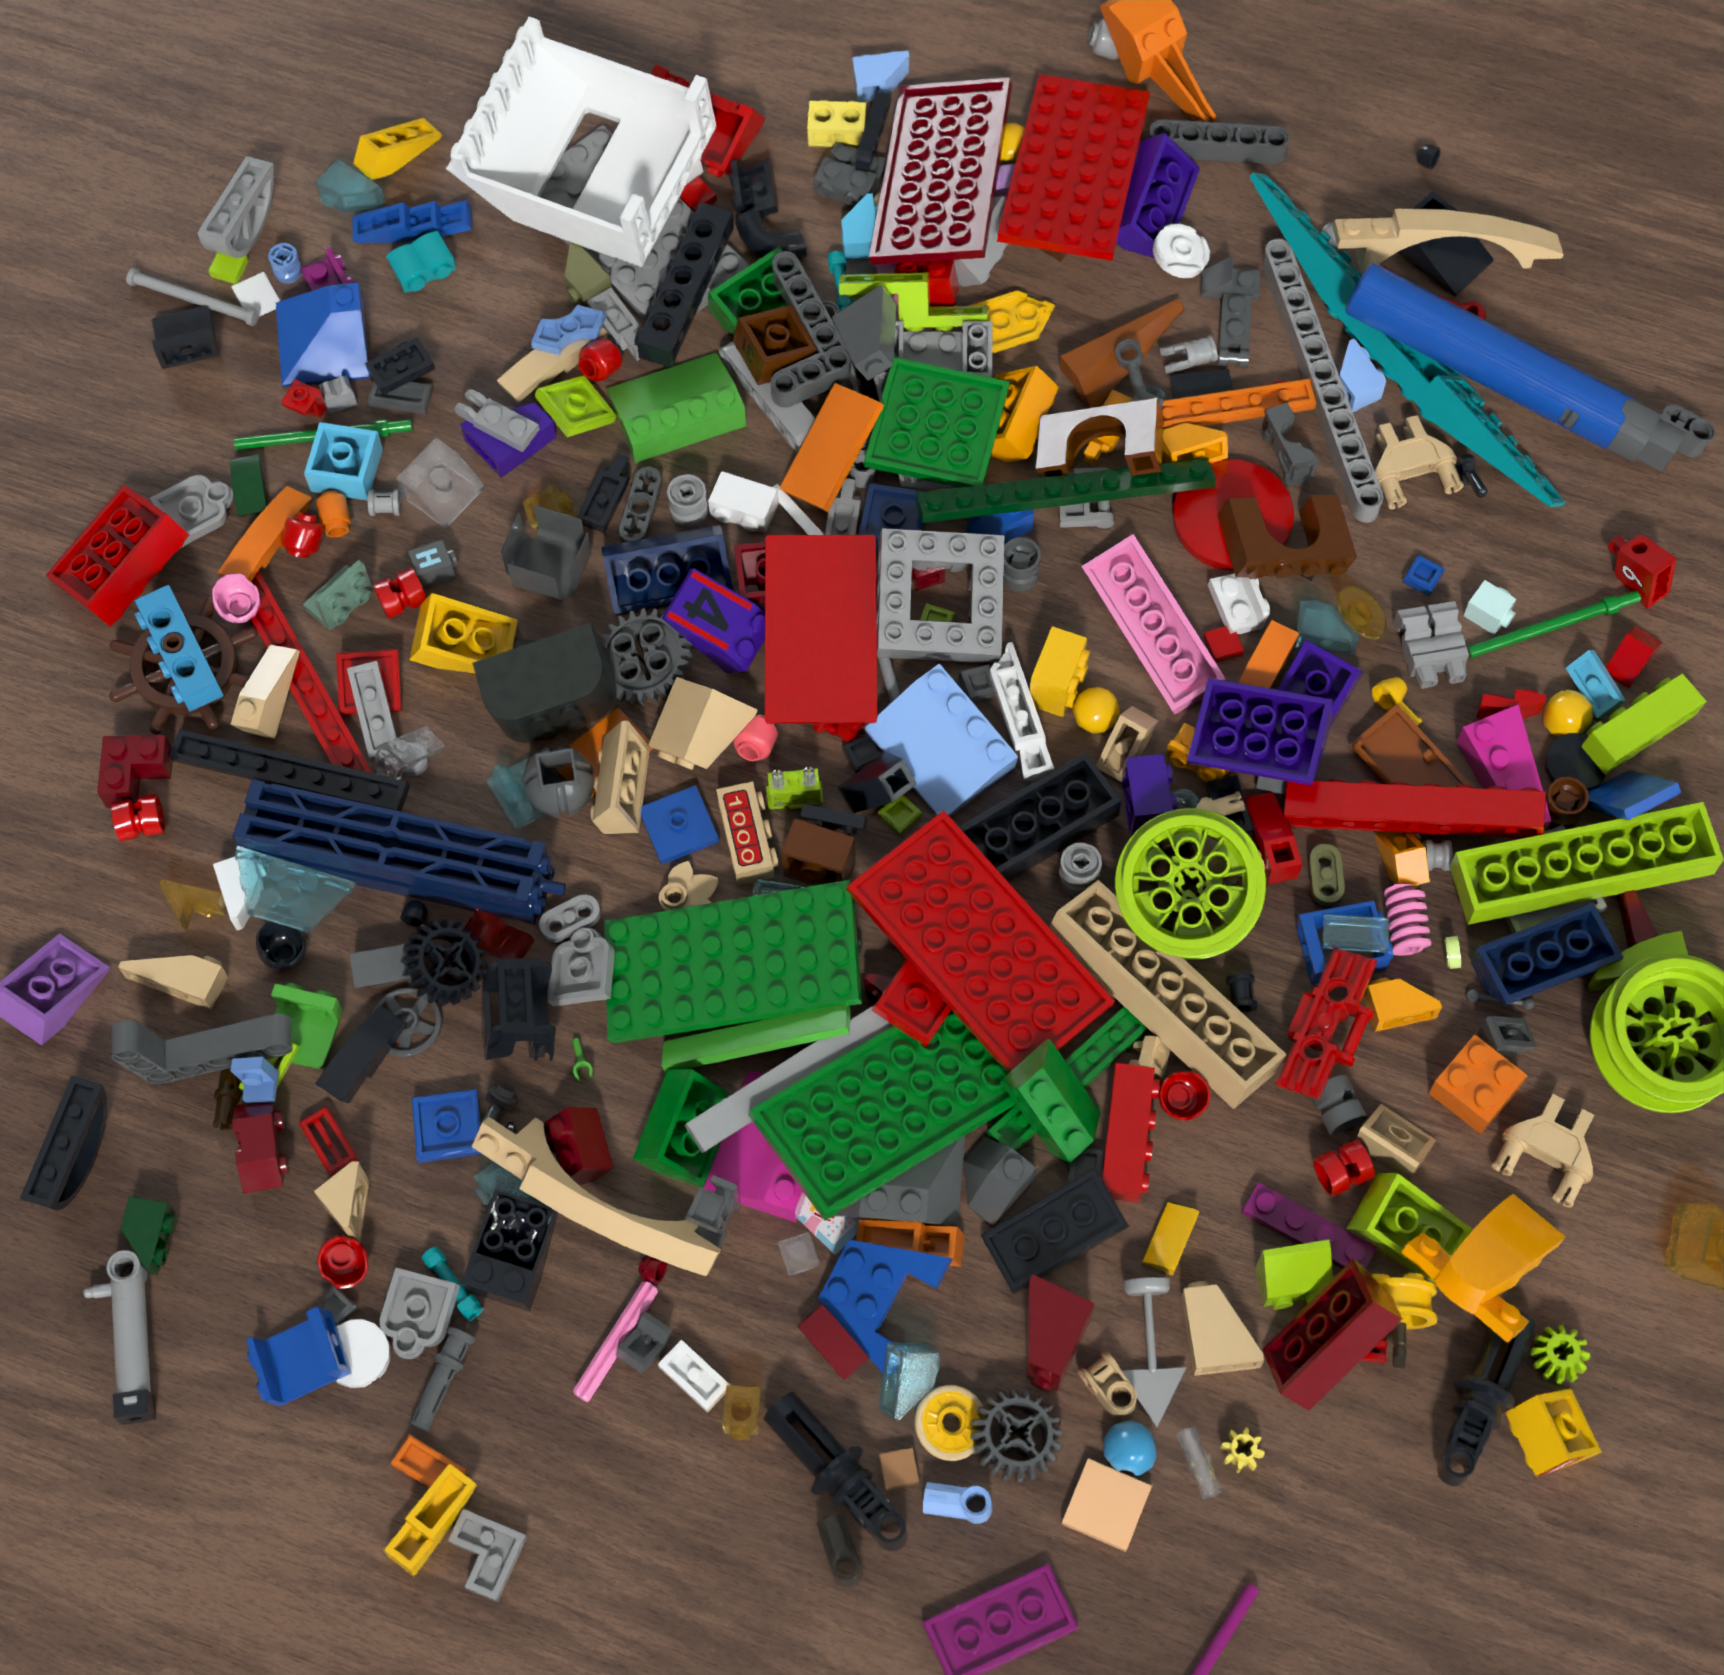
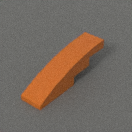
M286 486L268 504L236 544L218 571L220 577L226 574H243L247 580L252 582L260 567L266 569L277 549H284V546L281 544L285 520L290 516H297L299 511L307 512L313 502V498Z

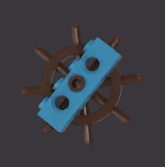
M169 585L136 599L135 602L139 612L134 614L141 629L145 631L138 638L135 645L120 640H112L109 645L112 651L130 656L129 667L132 682L111 691L109 694L110 700L119 702L139 692L149 705L157 709L149 727L150 732L154 735L161 733L169 714L188 715L200 712L209 729H216L219 726V721L211 706L225 696L232 684L244 687L250 676L236 673L237 655L234 648L255 639L258 635L257 630L250 627L229 637L219 624L211 620L215 610L212 596L206 598L199 615L183 614ZM203 635L216 642L202 650L199 647ZM222 654L220 668L208 665V660ZM147 661L159 664L161 669L148 675L145 674ZM171 678L164 694L151 687Z

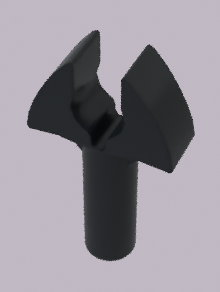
M1471 454L1457 456L1456 458L1460 465L1455 467L1460 480L1463 482V486L1470 485L1478 498L1485 497L1488 490L1475 471V457Z

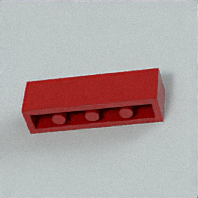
M1122 1063L1115 1064L1102 1179L1114 1200L1139 1203L1141 1192H1148L1150 1173H1144L1145 1161L1151 1162L1153 1142L1147 1141L1148 1130H1154L1156 1111L1150 1110L1151 1100L1158 1099L1160 1080L1154 1079L1155 1068Z

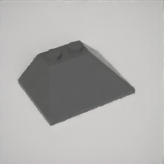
M965 1136L833 1216L922 1222L924 1225L958 1227Z

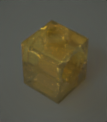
M726 1386L722 1426L724 1433H730V1438L748 1440L750 1435L758 1436L762 1401L761 1388ZM739 1407H747L752 1412L747 1420L738 1421L733 1418L734 1411Z

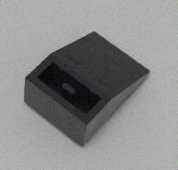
M1434 191L1429 193L1413 208L1457 211ZM1468 236L1431 239L1409 246L1398 252L1455 297L1494 261L1478 238Z
M495 1189L461 1282L465 1290L469 1293L530 1312L542 1278L558 1212L543 1203Z

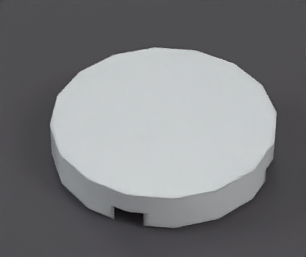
M1170 224L1159 232L1153 241L1152 251L1156 262L1172 276L1193 278L1202 272L1209 261L1210 250L1207 241L1203 236L1200 238L1195 234L1196 230L1190 226Z
M363 1319L349 1320L338 1325L337 1329L352 1374L336 1382L349 1388H361L372 1384L371 1382L380 1378L386 1372L391 1360V1346L385 1333L376 1324Z

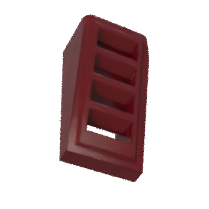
M1635 890L1618 894L1617 897L1628 948L1656 937L1658 933Z

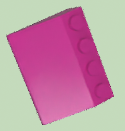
M749 1071L743 1087L761 1077L764 1073ZM752 1121L722 1140L704 1189L715 1192L717 1187L710 1183L712 1175H715L738 1185L742 1205L796 1223L806 1195Z

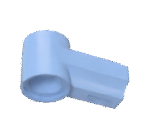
M931 1482L926 1484L923 1514L966 1519L974 1524H981L987 1521L992 1514L991 1497L982 1487L971 1486L966 1488ZM982 1498L986 1502L985 1508L982 1511L974 1513L967 1509V1504L971 1499Z

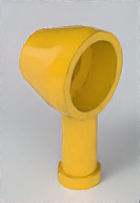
M1398 677L1386 679L1377 683L1372 688V697L1380 708L1389 711L1398 704L1417 726L1422 723L1423 720L1420 717L1418 718L1402 701L1407 692V686L1402 679Z

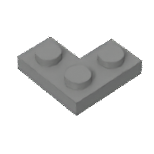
M462 1509L448 1541L455 1546L479 1555L465 1588L498 1602L527 1536Z

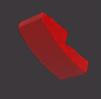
M1516 689L1512 699L1505 698L1501 694H1483L1477 707L1476 718L1484 719L1519 704L1522 719L1532 717L1541 713L1547 695L1540 694L1533 689Z

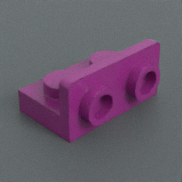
M330 246L324 249L327 258L301 268L302 275L310 291L330 285L354 283L351 276L346 277L343 272L346 271V267L340 254L334 255Z

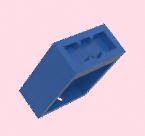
M1374 901L1299 914L1295 927L1311 985L1319 983L1326 967L1317 930L1364 921L1374 955L1372 959L1377 960L1373 973L1387 970L1390 960L1393 959V948L1390 940H1385L1383 929H1385L1384 916L1381 910L1377 911Z

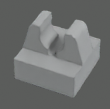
M347 375L319 385L329 414L357 405Z

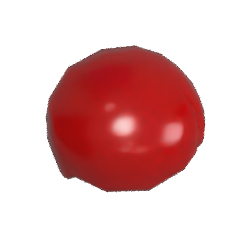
M1179 1071L1170 1074L1161 1083L1158 1093L1161 1109L1170 1118L1181 1121L1192 1120L1201 1115L1208 1108L1211 1098L1208 1083L1196 1072Z
M339 1234L329 1238L321 1245L317 1255L320 1275L335 1288L339 1289L357 1285L364 1279L369 1267L368 1253L364 1245L354 1237L346 1234Z

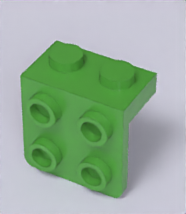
M275 983L271 994L277 1005L275 1014L291 1017L292 1041L300 1046L292 1063L314 1069L324 1068L344 1012L336 996L323 990H318L317 993L305 991L302 986L294 983H287L286 986ZM285 1055L279 1056L277 1060L282 1061Z

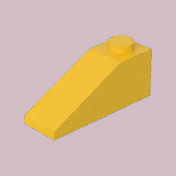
M425 118L362 135L359 139L353 164L370 180L391 175L440 140L442 134Z

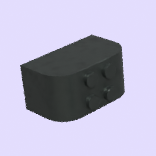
M591 623L473 662L480 693L486 709L504 734L516 742L546 741L568 730H580L588 723L604 717L611 710L616 700L617 688L606 649Z

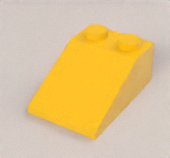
M431 593L420 605L409 660L437 669L475 673L473 662L512 650L518 620Z

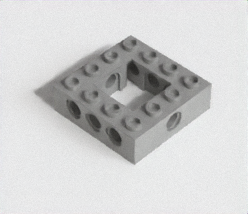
M882 528L878 537L877 657L992 664L998 662L1002 653L1004 535ZM968 564H971V580L968 584V591H971L970 610L967 614V620L970 623L910 620L912 567L917 570L945 568L950 569V572H961Z

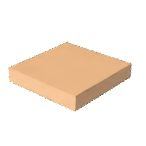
M1088 1459L1062 1525L1126 1552L1152 1486Z

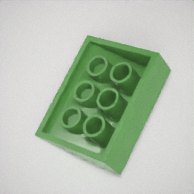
M717 352L606 389L635 463L747 426L744 404L734 381Z

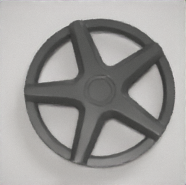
M397 989L382 997L373 1008L372 1013L386 1002L391 1013L407 1023L399 1036V1050L391 1048L388 1054L401 1058L415 1056L427 1050L440 1036L442 1015L436 1001L430 1003L436 1015L435 1026L419 1020L420 1014L428 1004L427 993L421 996L411 1008H403L393 996L403 993L417 995L418 989ZM414 1032L431 1035L424 1044L409 1050L411 1036Z

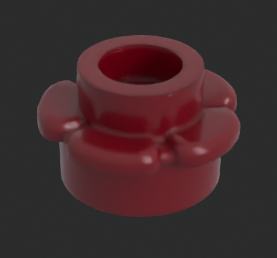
M644 1256L638 1268L642 1281L659 1284L666 1274L668 1263L651 1256Z

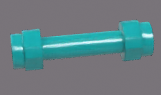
M834 251L828 254L827 260L829 272L834 275L838 295L836 305L839 311H842L854 303V299L847 298L846 295H839L840 276L845 275L847 265L844 253Z
M438 1246L426 1251L421 1259L430 1272H436L441 1280L460 1285L456 1299L459 1303L457 1308L465 1319L471 1321L479 1316L483 1311V1307L473 1294L469 1295L447 1266L448 1260Z

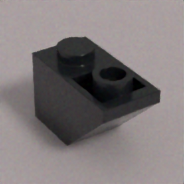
M886 751L838 786V789L851 812L857 813L891 803L917 783L904 760Z

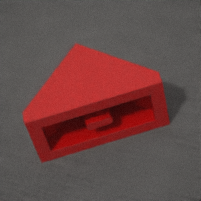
M1635 626L1626 634L1605 668L1612 679L1629 689L1663 642Z

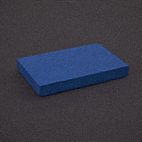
M1629 770L1589 790V800L1585 809L1630 820L1679 795L1681 790L1678 782Z

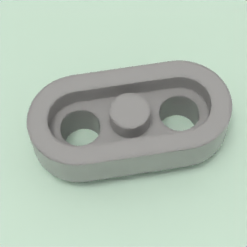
M583 894L546 911L539 921L542 936L549 942L560 943L571 938L574 932L580 928L593 927L601 916L599 903L594 897ZM587 910L590 912L588 917L579 916L582 911ZM554 925L562 926L561 930L557 932L552 931L551 928Z

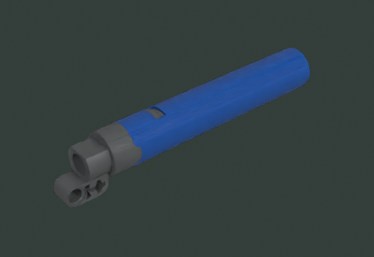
M1374 262L1369 264L1366 270H1364L1345 307L1347 315L1632 463L1638 459L1662 472L1676 451L1687 457L1696 458L1702 454L1715 436L1713 425L1694 413L1677 405H1668L1660 413L1616 388Z

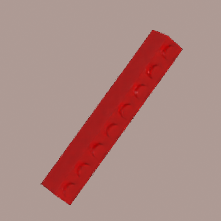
M1330 779L1327 782L1314 781L1312 786L1287 781L1284 816L1290 827L1527 838L1544 834L1546 791H1539L1532 787L1522 788L1521 790H1507L1502 786L1479 789L1465 784L1457 785L1456 787H1442L1436 783L1412 786L1405 782H1393L1389 785L1377 784L1371 780H1363L1359 783H1346L1341 779Z

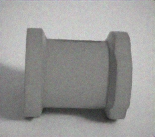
M369 489V516H375L376 513H394L395 516H400L402 513L400 489H395L394 492H376L374 489Z

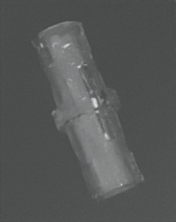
M1190 1427L1177 1433L1176 1437L1188 1462L1185 1466L1188 1472H1192L1202 1500L1221 1494L1223 1490L1211 1464L1213 1462L1212 1456L1210 1454L1207 1455L1197 1427Z

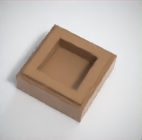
M913 1448L879 1454L885 1490L919 1484Z

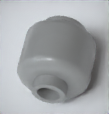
M1105 19L1100 20L1098 24L1094 23L1087 43L1091 46L1092 53L1111 60L1118 59L1119 56Z

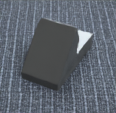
M1234 257L1224 259L1202 270L1201 298L1222 299L1223 293L1252 295V301H1259L1261 270L1233 269Z

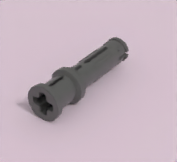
M448 1327V1338L441 1353H436L434 1357V1362L436 1363L434 1372L409 1421L411 1425L427 1432L430 1430L455 1373H459L464 1367L462 1361L470 1344H475L476 1338L453 1327Z

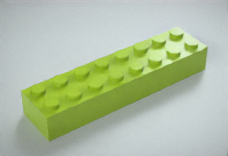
M1704 802L1641 814L1630 820L1616 819L1459 851L1454 855L1450 864V870L1467 925L1621 894L1631 890L1636 891L1714 875L1724 858Z

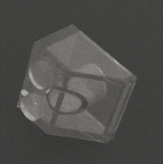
M435 438L396 478L402 497L445 529L485 489V484L463 458L438 438Z

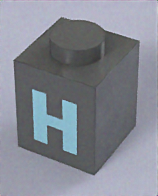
M443 539L408 551L414 571L423 590L456 579L453 567L458 566L453 549L446 550Z

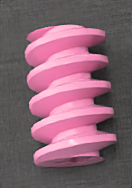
M1396 884L1385 889L1384 896L1387 899L1385 907L1388 910L1387 920L1390 922L1388 931L1392 934L1390 942L1393 946V955H1412L1431 946L1432 941L1430 939L1422 938V936L1430 933V928L1420 926L1429 920L1427 915L1419 914L1427 909V905L1423 902H1417L1425 898V892L1415 890L1414 886L1410 884Z

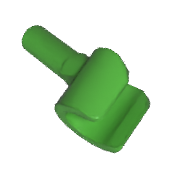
M575 1038L572 1040L576 1056V1065L573 1068L576 1080L580 1081L578 1070L586 1067L589 1069V1074L592 1078L594 1075L593 1068L585 1060L580 1039Z

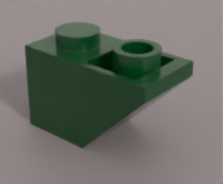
M129 1196L120 1229L143 1266L152 1275H158L160 1266H164L167 1261L168 1247L166 1244L169 1234H173L175 1231L177 1215L166 1202Z

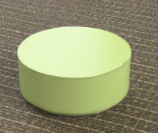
M1445 937L1444 953L1447 968H1461L1458 937Z

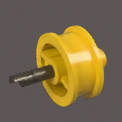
M1372 1274L1371 1276L1393 1298L1402 1317V1320L1392 1330L1394 1345L1393 1367L1405 1368V1359L1407 1358V1348L1405 1346L1406 1330L1427 1328L1437 1323V1314L1432 1312V1297L1437 1294V1287L1435 1284L1425 1281V1276L1422 1274H1405L1404 1278H1390L1386 1274Z

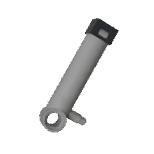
M122 1250L112 1255L107 1262L106 1269L108 1276L111 1278V1283L85 1288L84 1297L95 1299L112 1297L116 1394H113L114 1418L120 1424L125 1425L156 1420L155 1396L151 1394L145 1295V1281L147 1280L148 1271L135 1253ZM134 1265V1270L129 1276L121 1277V1271L125 1266Z

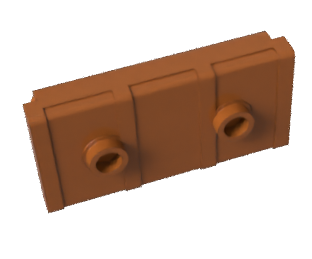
M1398 704L1349 744L1354 752L1358 754L1384 784L1391 785L1393 782H1405L1412 786H1423L1426 783H1436L1442 787H1456L1462 784L1472 786ZM1430 834V835H1431V837L1433 838V837H1435L1437 834Z

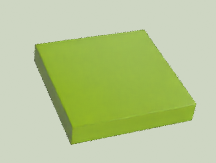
M584 375L538 388L534 395L566 437L612 424L617 417Z

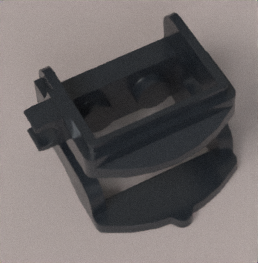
M497 959V962L487 965L481 990L482 1037L485 1060L510 1056L517 1041H527L529 1057H534V1061H537L538 1057H544L545 1053L549 1054L550 1061L553 1060L556 1028L549 1025L547 989L552 973L551 963L540 961V959ZM490 992H497L499 1025L491 1028Z

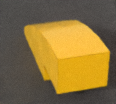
M449 1463L407 1515L404 1526L384 1549L386 1555L414 1577L454 1523L477 1484Z

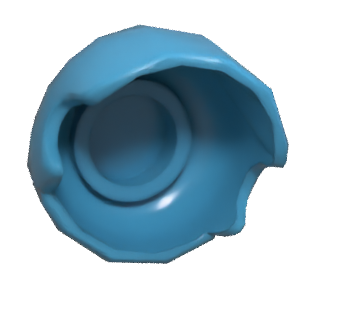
M1124 1421L1110 1427L1102 1441L1104 1457L1118 1472L1129 1470L1136 1476L1141 1475L1153 1467L1157 1458L1156 1444L1152 1433L1144 1425L1135 1421Z

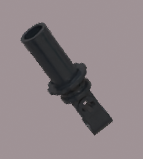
M1520 1312L1521 1315L1529 1322L1523 1331L1510 1340L1511 1342L1494 1383L1488 1381L1487 1377L1503 1338L1490 1327L1471 1374L1455 1378L1453 1385L1456 1388L1455 1390L1461 1395L1460 1399L1456 1400L1453 1406V1411L1457 1417L1450 1429L1446 1440V1447L1437 1467L1439 1478L1449 1486H1459L1467 1480L1475 1469L1491 1430L1499 1428L1501 1413L1515 1409V1406H1517L1515 1398L1509 1393V1390L1535 1327V1322L1522 1312ZM1449 1460L1460 1462L1464 1473L1454 1472L1449 1466Z
M795 1392L787 1393L776 1401L766 1412L764 1421L815 1477L810 1491L814 1495H821L825 1492L829 1493L832 1497V1503L837 1508L845 1506L856 1522L863 1529H866L883 1549L887 1551L901 1549L908 1538L905 1521L891 1506L878 1487L870 1482L873 1474L867 1468L863 1469L858 1461L863 1454V1450L859 1446H853L846 1450ZM796 1420L833 1460L828 1466L791 1426ZM887 1525H897L901 1529L897 1537L888 1539L882 1535V1531Z

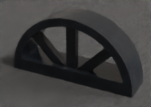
M71 1076L20 1197L21 1200L49 1209L61 1210L69 1205L80 1192L95 1163L104 1134L107 1117V1096L102 1084Z

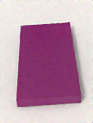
M1049 1563L922 1621V1625L945 1675H982L1079 1629Z

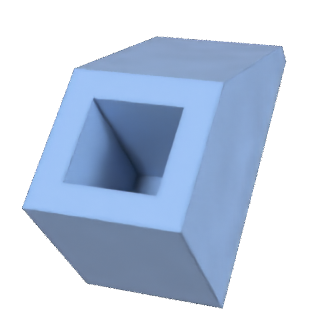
M893 51L884 54L852 57L857 102L874 100L878 89L892 92L909 74L908 51Z
M1354 338L1349 341L1339 376L1352 412L1382 399L1386 384L1382 371L1374 367L1367 350L1364 347H1360Z

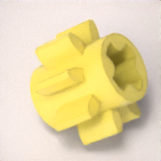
M1245 1428L1243 1434L1240 1435L1231 1430L1229 1438L1232 1443L1224 1442L1221 1445L1222 1450L1228 1451L1224 1464L1232 1462L1236 1465L1237 1473H1240L1242 1467L1247 1465L1251 1470H1255L1257 1465L1253 1458H1263L1265 1454L1264 1451L1257 1449V1445L1262 1439L1261 1436L1253 1438L1249 1435L1248 1428ZM1238 1444L1241 1448L1247 1446L1250 1449L1247 1456L1244 1453L1238 1455L1235 1452Z

